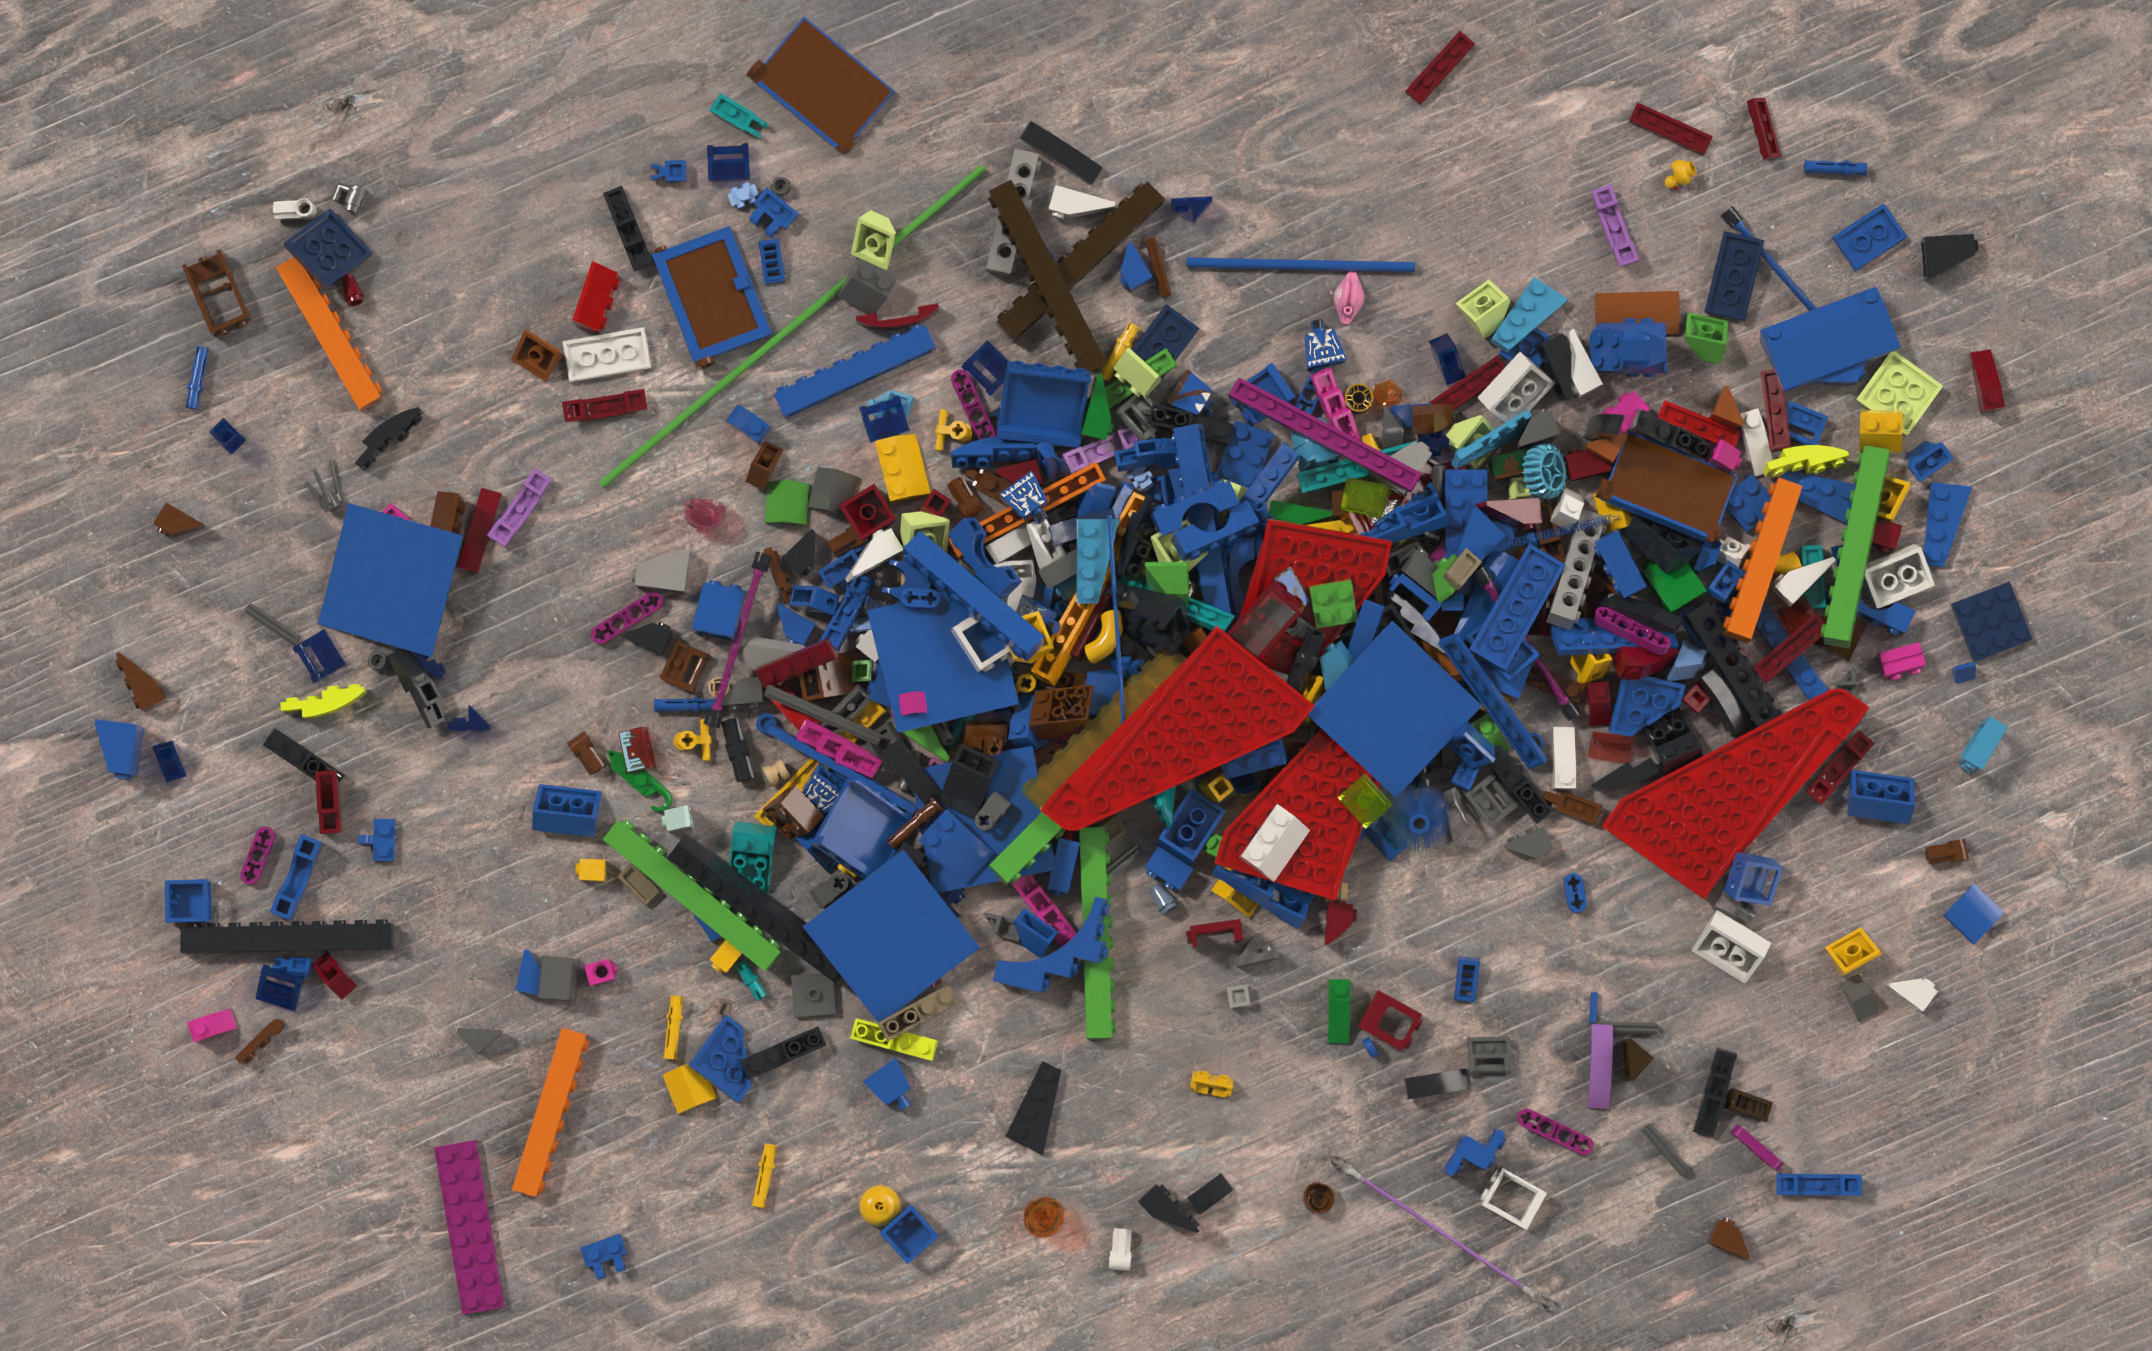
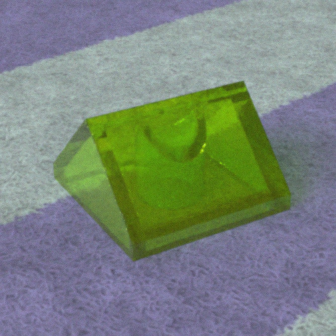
M1347 478L1341 510L1382 517L1392 489L1384 484Z
M1363 774L1338 797L1365 828L1369 827L1393 806L1366 774Z

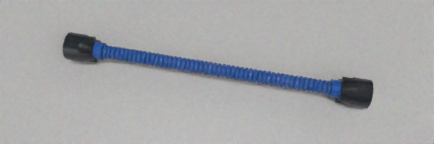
M1731 206L1720 216L1726 224L1740 231L1742 235L1755 238L1745 227L1742 221L1743 218L1734 206ZM1763 247L1762 259H1765L1764 261L1770 265L1769 267L1777 273L1776 275L1784 281L1783 283L1791 289L1790 291L1798 297L1797 299L1805 305L1804 307L1808 311L1816 309L1815 305L1809 301L1808 297L1802 293L1801 289L1795 285L1794 281L1788 277L1787 273L1781 269L1780 265L1774 261L1773 257Z

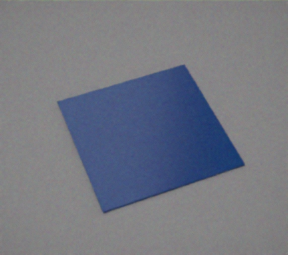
M348 503L318 624L432 657L463 535Z
M946 592L939 594V595H941V594H946V595L949 597V599H950V596H949ZM932 595L921 598V600H927L930 605L933 601H936L935 598H932ZM950 599L947 606L942 607L938 603L933 609L906 608L901 603L867 610L897 733L1019 704L1008 658L1003 662L1000 659L993 662L995 667L985 673L983 670L977 672L951 632L953 627L970 617L961 605H956ZM981 622L962 632L982 663L1005 649V646L998 641L996 635L991 631H986L982 627ZM909 692H925L927 713L901 715L899 695Z
M1391 621L1319 698L1308 716L1396 798L1482 705L1401 628Z
M1033 746L1003 751L996 756L994 754L993 756L988 755L1002 761V764L984 804L995 791L1012 803L1011 808L992 830H980L976 826L974 818L939 803L944 810L948 809L954 813L995 854L966 884L925 847L931 884L937 893L1001 881L988 869L989 865L1042 812L1040 809L1044 805ZM952 762L924 767L941 792ZM914 793L917 810L922 809L925 804ZM941 812L931 820L929 827L942 815ZM989 816L987 818H981V826H983L984 824L987 826L989 825ZM928 825L921 827L922 835L928 830ZM1051 841L1049 842L1050 848L1044 854L1039 852L1034 857L1036 862L1029 869L1024 867L1019 872L1021 877L1056 870Z
M904 849L803 926L877 1022L896 1013L980 948Z

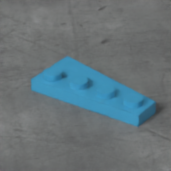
M1533 277L1490 342L1508 353L1526 338L1529 333L1538 328L1542 322L1551 317L1555 311L1564 306L1569 299Z
M1527 409L1482 438L1475 440L1469 446L1458 449L1454 453L1455 457L1451 462L1452 466L1456 470L1520 437L1532 417L1531 413Z
M1077 519L1076 603L1099 602L1110 559L1107 519ZM1112 519L1113 543L1120 519Z

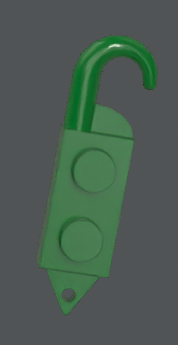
M607 750L611 768L641 795L650 796L657 791L664 797V805L661 807L652 805V810L664 812V810L669 809L672 803V796L661 783L644 768L628 772L624 753Z

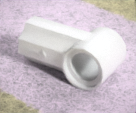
M302 198L296 201L274 202L273 214L275 220H312L317 214V209L310 200ZM305 205H310L309 212L306 214H302V207Z
M1114 1228L1109 1269L1130 1271L1132 1230Z

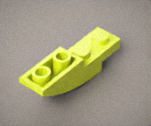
M1820 445L1786 448L1782 450L1778 457L1779 459L1767 462L1762 471L1765 478L1770 476L1774 478L1779 477L1791 470L1792 472H1797L1803 469V467L1806 474L1812 472L1818 474L1829 467L1839 468L1843 466L1849 453L1839 448Z
M350 684L347 689H340V686H328L327 690H322V699H319V696H308L307 700L299 701L297 697L286 698V702H280L281 711H302V717L305 719L317 718L350 706L367 692L366 688L361 687V684Z
M857 1018L855 1019L850 1039L933 1061L938 1044L937 1040L908 1032L887 1042L878 1024Z

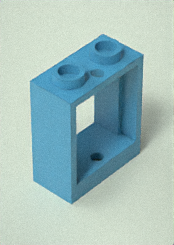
M1991 716L1983 719L1957 763L1961 764L1960 768L1970 774L1971 772L1981 771L2008 727Z

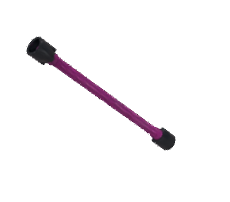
M757 551L755 553L751 567L754 568V577L750 584L751 587H749L747 600H745L744 610L741 613L740 623H738L737 633H735L732 643L733 646L730 649V656H728L726 669H724L721 679L722 682L719 685V692H717L712 708L707 710L703 723L705 725L720 728L724 712H721L723 708L722 701L725 698L726 688H728L730 675H732L731 673L734 668L733 665L736 662L740 642H742L741 639H743L744 629L747 626L748 616H750L749 614L752 609L751 606H753L755 593L758 590V583H760L761 576L763 577L764 572H768L772 558L770 555Z
M1482 564L1472 573V577L1479 587L1483 586L1492 599H1494L1493 601L1496 602L1499 594L1491 581L1493 577L1485 564ZM1525 636L1524 639L1533 647L1530 640ZM1539 657L1534 663L1557 696L1560 703L1559 709L1567 721L1574 719L1581 713L1579 707L1572 698H1568L1564 694L1547 666L1542 662L1541 657Z

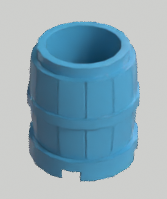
M1291 431L1293 449L1301 455L1298 460L1300 472L1340 461L1338 454Z

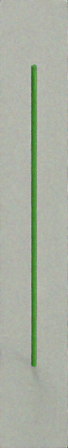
M982 165L977 167L895 235L893 248L986 171ZM847 276L599 481L600 485L605 488L840 292Z

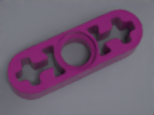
M261 827L255 834L240 874L241 880L245 884L255 885L260 881L276 839L275 831L272 828ZM268 830L271 839L265 840L264 845L268 846L266 850L263 847L256 846L257 842L262 844L263 838L260 835ZM256 850H261L264 853V858L260 862L253 860L252 855ZM249 862L260 866V869L255 868L253 871L256 878L247 881L248 877L245 874L252 870V866H248Z
M1737 1124L1730 1133L1774 1171L1778 1172L1784 1163L1740 1125Z

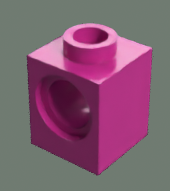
M611 959L584 965L590 986L616 980L615 975L618 974L616 963H611ZM600 966H605L608 970L604 978H599L597 975V969Z

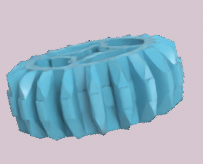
M1541 443L1532 446L1530 450L1526 451V456L1523 457L1525 463L1522 464L1524 467L1522 472L1524 474L1523 481L1526 482V489H1529V493L1534 495L1535 498L1544 500L1559 496V493L1563 492V487L1566 486L1565 480L1568 479L1563 454H1560V449L1556 448L1555 445Z

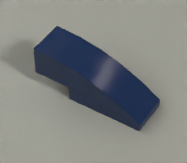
M1108 509L1090 513L1049 526L1053 547L1077 543V519H1107V515H1111L1112 519H1116L1114 510Z

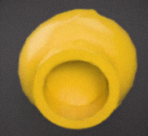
M1684 160L1674 161L1670 166L1673 169L1674 175H1670L1665 179V186L1668 189L1678 191L1679 184L1683 186L1689 184L1691 178L1697 175L1694 163L1692 161L1685 162Z

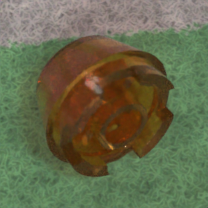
M1042 1197L1031 1201L1024 1210L1026 1229L1033 1236L1040 1238L1055 1236L1061 1231L1064 1224L1062 1205L1050 1197Z

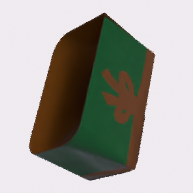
M1525 448L1487 458L1489 471L1494 479L1499 481L1523 475L1524 467L1522 464L1525 463L1523 457L1526 456V451L1530 449Z

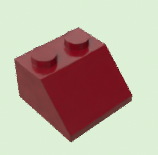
M875 483L839 505L861 541L897 522L896 517Z

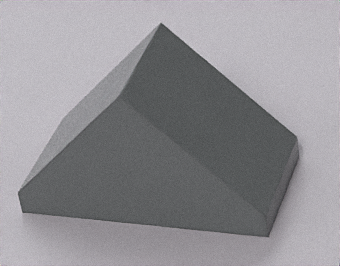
M1860 975L1840 984L1858 1022L1878 1013L1873 995Z
M457 1028V1033L478 1055L502 1035L501 1030Z

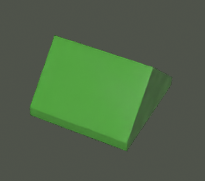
M790 480L769 481L767 485L765 523L807 526L809 484Z

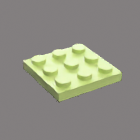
M1893 351L1888 354L1855 401L1868 410L1903 411V435L1907 437L1943 385Z

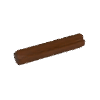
M1151 237L1145 240L1160 297L1164 298L1171 295V290L1155 237Z

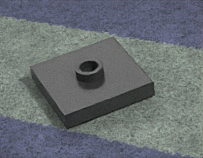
M822 973L791 975L794 1017L836 1014L834 982Z

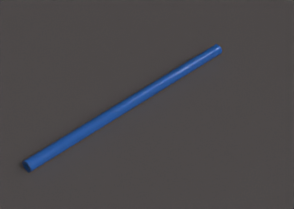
M1187 257V268L1415 272V262Z

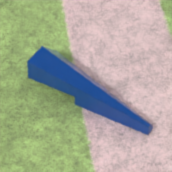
M1429 483L1423 492L1419 495L1415 493L1411 496V500L1404 506L1399 505L1376 522L1373 529L1367 533L1364 531L1360 535L1391 540L1393 543L1450 526V523L1432 483Z
M1493 549V553L1490 552L1485 566L1492 575L1493 579L1491 581L1500 595L1519 561L1509 554L1499 552L1498 550L1495 552ZM1476 583L1454 634L1458 633L1463 641L1469 633L1486 620L1495 604L1494 599H1492L1483 586L1479 587Z
M1217 865L1213 871L1214 876L1294 928L1298 929L1305 921L1308 905L1313 900V894L1235 870L1223 869L1221 865Z

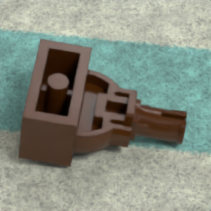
M962 721L961 744L978 751L983 750L984 754L992 756L993 754L995 756L999 755L1001 750H1006L1007 725L1004 721Z

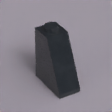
M1974 234L1924 237L1921 240L1924 281H1929L1971 259L1975 252H1978L1977 239L1974 240Z

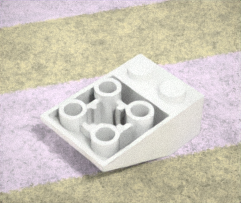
M1033 560L1006 561L994 565L996 567L1011 565L1022 580L1007 598H1000L1015 612L1022 594L1031 598L1034 597L1037 580Z

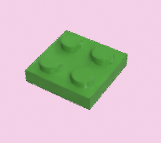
M1351 579L1309 586L1316 629L1357 622Z

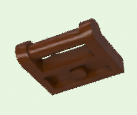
M676 640L660 679L694 694L697 689L695 687L706 661H709L711 655ZM693 655L699 657L688 683H685L682 680Z

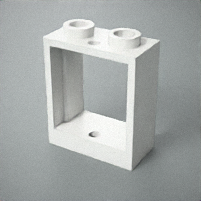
M969 617L953 627L951 632L977 672L983 670L985 673L995 667L993 662L998 659L1003 662L1012 654L1006 644L1004 645L1005 649L982 663L962 633L980 622L976 618Z
M1500 1168L1499 1171L1495 1170L1490 1179L1493 1182L1489 1190L1485 1188L1480 1197V1200H1482L1481 1205L1527 1230L1547 1193L1503 1168ZM1503 1176L1535 1193L1521 1220L1489 1203Z

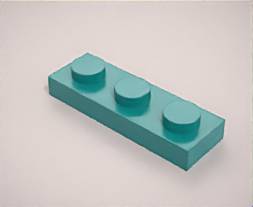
M1822 545L1800 547L1802 567L1823 560ZM1824 573L1803 594V599H1807L1811 609L1826 607Z

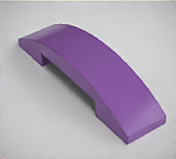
M1612 185L1592 190L1591 193L1602 228L1618 266L1623 267L1638 262L1639 257L1633 241L1630 240Z
M1126 427L1111 436H1107L1106 440L1100 439L1084 447L1076 448L1062 454V457L1068 464L1070 474L1094 462L1099 464L1115 457V451L1134 448L1133 442L1137 441L1138 438Z
M534 468L523 483L522 489L503 516L497 520L487 536L505 548L532 513L552 479Z
M1591 1024V1059L1587 1108L1609 1109L1612 1078L1613 1025Z

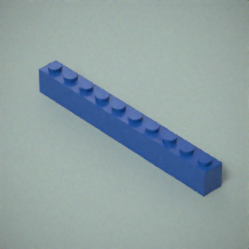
M1193 424L1174 428L1172 442L1177 447L1178 454H1176L1175 459L1177 466L1181 470L1179 481L1181 487H1184L1185 497L1188 498L1193 496L1192 492L1204 487L1205 490L1213 487L1203 425ZM1194 505L1188 508L1189 516L1186 519L1191 525L1193 524L1205 532L1221 530L1219 515L1214 509L1206 505ZM1222 544L1217 550L1208 552L1195 565L1200 577L1197 579V583L1203 594L1201 602L1235 615V624L1237 616L1224 544Z

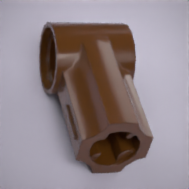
M962 476L947 484L964 518H971L984 510Z
M850 526L845 530L846 532L836 536L827 543L835 558L851 549L861 546L869 541L871 537L861 541L853 527Z
M584 731L566 742L590 776L605 767L600 756L594 750L593 743Z
M1966 839L1925 847L1928 865L1948 861L1952 863L1969 860Z

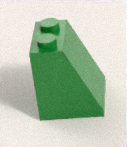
M1654 561L1643 566L1644 571L1641 573L1659 606L1671 613L1707 591L1688 563L1680 570L1670 572L1661 570Z

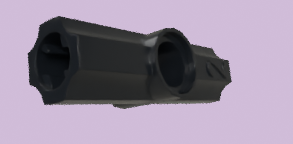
M1308 629L1301 648H1298L1292 663L1293 667L1286 683L1296 691L1303 692L1310 672H1313L1316 666L1318 653L1325 638V634L1320 630Z
M738 717L722 721L721 725L726 740L725 746L729 761L732 762L737 783L754 779L748 745L743 737Z

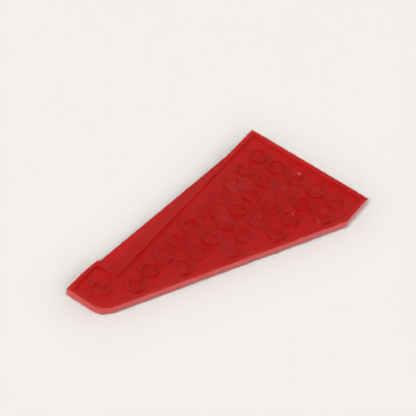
M1267 518L1263 542L1240 617L1274 579L1277 581L1279 577L1289 570L1292 571L1309 600L1304 605L1306 608L1299 616L1314 627L1315 621L1309 586L1351 579L1357 612L1364 600L1368 598L1386 574L1392 541ZM1270 591L1254 609L1253 613L1266 625L1274 628V632H1277L1280 629L1277 623L1266 617L1265 613L1263 615L1260 613V609L1266 604V600L1271 597L1292 612L1295 611ZM1249 615L1243 622L1266 643L1273 637L1252 616ZM1295 620L1289 628H1294L1297 624V620ZM1347 623L1317 628L1325 634L1318 653V660L1324 652L1323 648L1336 639ZM1285 631L1259 661L1269 669L1287 673L1289 677L1297 649L1301 648L1303 641Z
M1215 626L1195 651L1050 796L1040 810L1065 830L1076 831L1293 733L1315 705L1218 626Z
M1830 689L1621 798L1602 824V827L1705 900L1718 880L1732 866L1736 852L1743 853L1836 747L1856 727L1870 707L1844 689Z
M1321 728L1223 832L1214 864L1272 882L1239 857L1273 808L1278 804L1295 816L1310 831L1274 883L1335 901L1342 877L1380 783Z

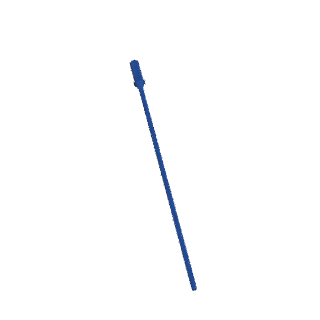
M1107 515L1121 723L1125 721L1112 516Z

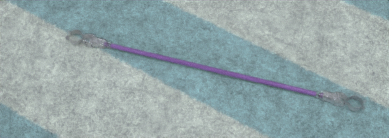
M1345 1162L1343 1167L1339 1166L1342 1173L1346 1176H1351L1357 1181L1364 1182L1515 1284L1530 1300L1536 1303L1540 1302L1542 1307V1302L1539 1301L1542 1297L1540 1291L1532 1289L1521 1282L1519 1283L1365 1179L1366 1177L1356 1170L1352 1164Z

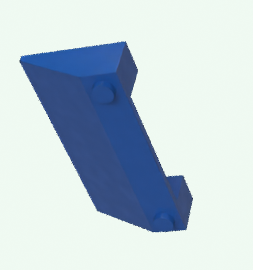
M1877 287L1760 330V343L1784 392L1901 349L1885 303Z

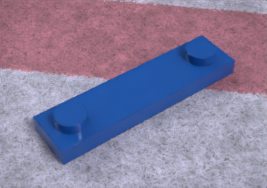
M861 575L852 580L851 589L854 586L855 590L859 588L858 593L862 590L861 595L865 593V598L867 595H870L876 582L871 578ZM850 587L847 589L835 614L819 640L822 641L829 638L837 652L842 647L866 601V598L861 601L863 596L858 599L860 593L856 597V592L852 595L853 589L848 593Z

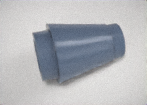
M1160 883L1153 885L1149 889L1158 912L1166 915L1177 907L1176 900Z

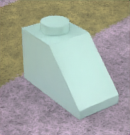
M688 805L664 810L665 815L661 816L663 828H667L668 832L694 829L691 808Z

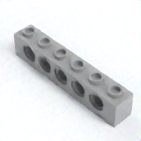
M1014 149L1007 181L1012 180L1016 189L1025 191V195L1021 199L1030 213L1033 200H1029L1031 192L1035 193L1037 180H1034L1036 172H1040L1042 161L1039 160V154ZM1027 169L1030 175L1027 178H1022L1018 175L1019 171ZM998 220L987 264V272L1011 277L1012 272L1017 271L1019 260H1015L1019 250L1016 245H1011L1008 237L1004 235L1007 227H1002ZM1002 249H1009L1011 251V255L1008 258L1001 257L999 253Z
M1582 509L1577 522L1580 523L1582 521L1583 530L1581 531L1579 523L1577 524L1579 532L1575 526L1576 532H1573L1564 562L1565 567L1557 584L1546 620L1547 623L1568 630L1571 629L1573 623H1578L1581 612L1577 610L1579 606H1583L1586 594H1583L1584 588L1588 589L1591 577L1588 574L1589 571L1593 572L1597 561L1593 559L1594 554H1596L1593 547L1597 546L1595 541L1600 536H1604L1607 525H1602L1601 523L1603 515ZM1595 519V521H1596V523H1597V527H1595V525H1594V520H1592V523H1593V528H1592V527H1591V524H1590L1591 521H1588V520ZM1585 520L1588 521L1590 529L1587 527V522H1585L1586 530L1584 529L1583 522Z

